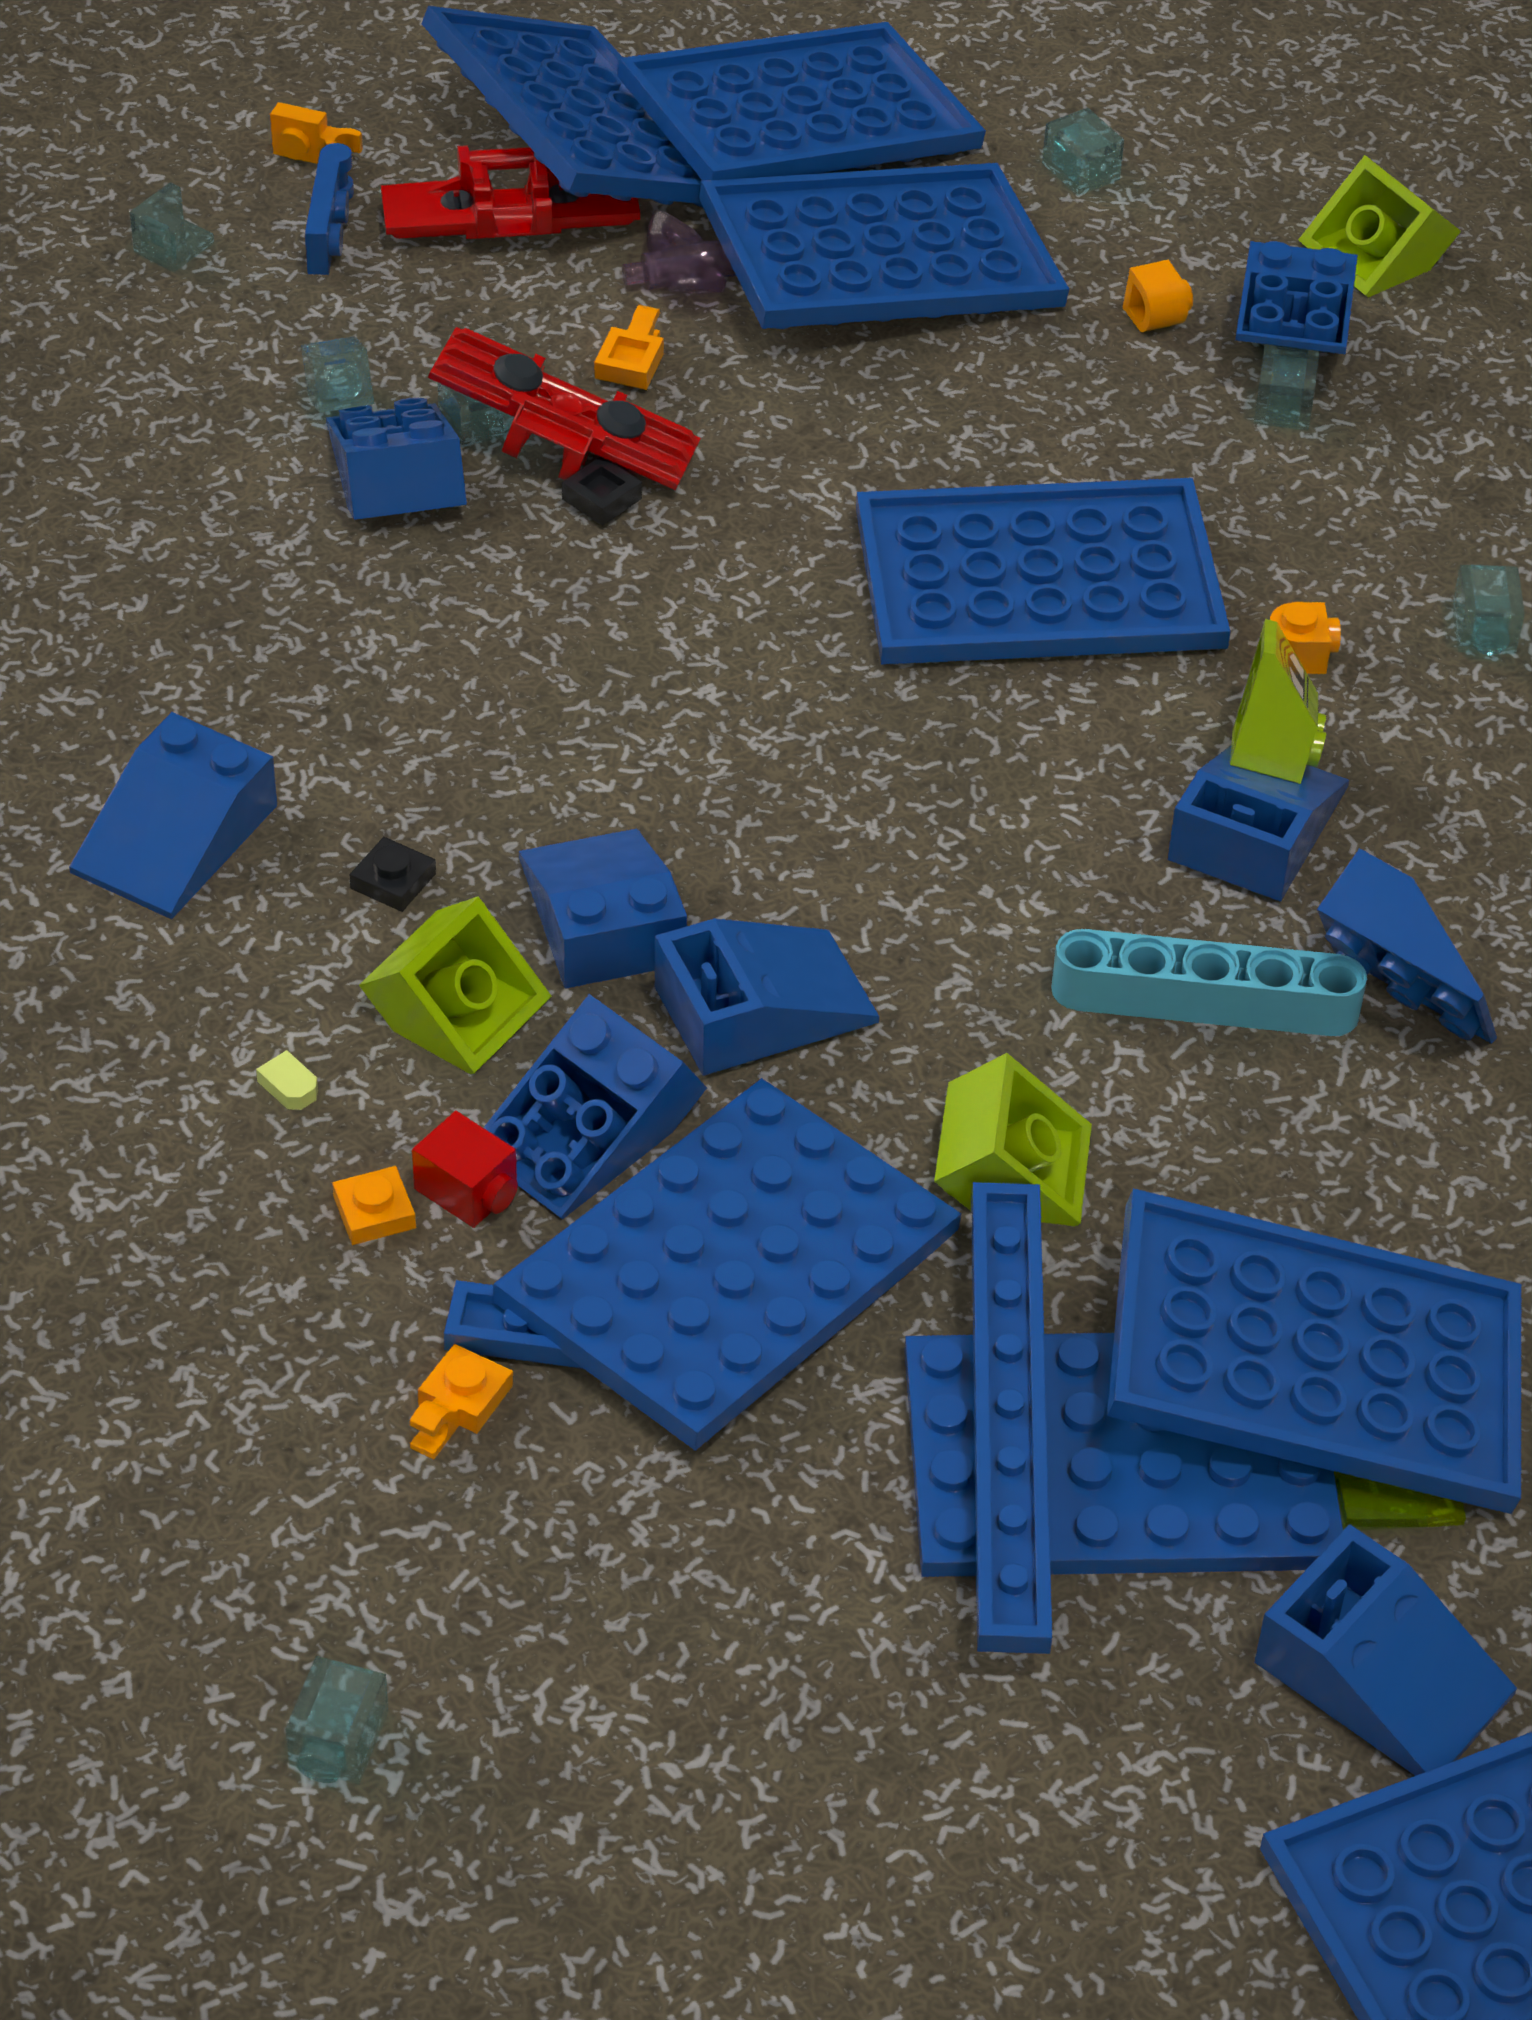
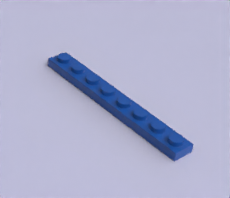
M973 1182L971 1211L977 1651L1050 1654L1052 1644L1040 1185Z

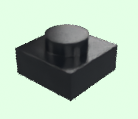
M601 456L562 482V500L602 526L642 499V481Z
M383 836L349 874L350 889L403 912L436 875V860Z

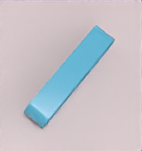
M1076 929L1065 933L1058 940L1055 950L1051 988L1052 994L1058 1003L1066 1008L1077 1011L1325 1036H1342L1351 1032L1358 1024L1367 974L1364 967L1358 961L1341 954Z

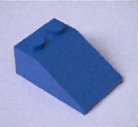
M171 712L134 751L69 866L70 873L167 918L173 919L277 807L273 756Z
M637 828L519 851V859L565 989L655 971V935L687 926V914L670 870Z

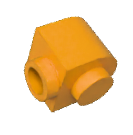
M1169 259L1130 268L1123 309L1140 332L1178 325L1186 321L1188 311L1193 306L1192 289L1189 283L1180 277Z
M1292 602L1277 607L1272 612L1270 620L1278 623L1306 673L1326 674L1330 653H1338L1340 648L1341 627L1339 618H1327L1325 602Z

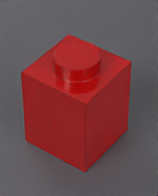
M456 1110L412 1148L414 1189L472 1228H475L491 1212L498 1214L504 1211L516 1195L518 1189L516 1149Z

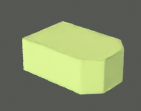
M287 1050L256 1069L257 1082L287 1109L302 1110L317 1100V1077Z

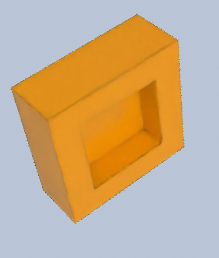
M396 1166L332 1182L333 1197L352 1245L416 1229L415 1212Z

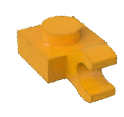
M278 102L270 113L273 154L318 164L321 149L331 143L347 145L351 152L361 153L363 150L362 133L352 128L327 126L326 112Z
M638 305L627 330L611 327L594 361L595 379L647 390L664 355V338L660 337V330L654 329L660 315V309Z
M454 1344L418 1388L419 1407L410 1419V1426L420 1431L410 1442V1449L434 1460L459 1426L478 1434L512 1388L513 1371Z

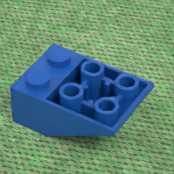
M1250 241L1235 340L1346 354L1358 255L1343 253L1333 248L1317 250L1293 247L1278 241L1266 243Z
M406 398L395 401L394 409L372 411V406L352 405L339 409V416L326 417L347 507L354 520L467 505L460 439L435 403L427 404V399Z
M1229 746L1197 771L1176 805L1167 860L1281 902L1347 790L1349 779L1306 765L1301 784L1232 766L1230 765L1231 746Z
M1359 848L1317 908L1326 931L1325 938L1331 944L1333 952L1349 956L1358 961L1366 970L1367 975L1370 973L1387 983L1386 991L1406 1007L1417 1010L1423 1004L1441 1014L1439 1018L1440 1023L1458 1037L1470 1041L1474 1035H1477L1492 1044L1497 1039V1035L1484 993L1414 879Z
M714 918L655 935V989L702 1076L879 1023L877 1011L830 931L827 929Z
M589 994L483 1128L516 1149L518 1186L563 1220L673 1133L706 1091L707 1087L683 1061Z
M1350 1524L1264 1614L1254 1662L1415 1776L1458 1760L1510 1701L1517 1690V1687L1407 1562Z

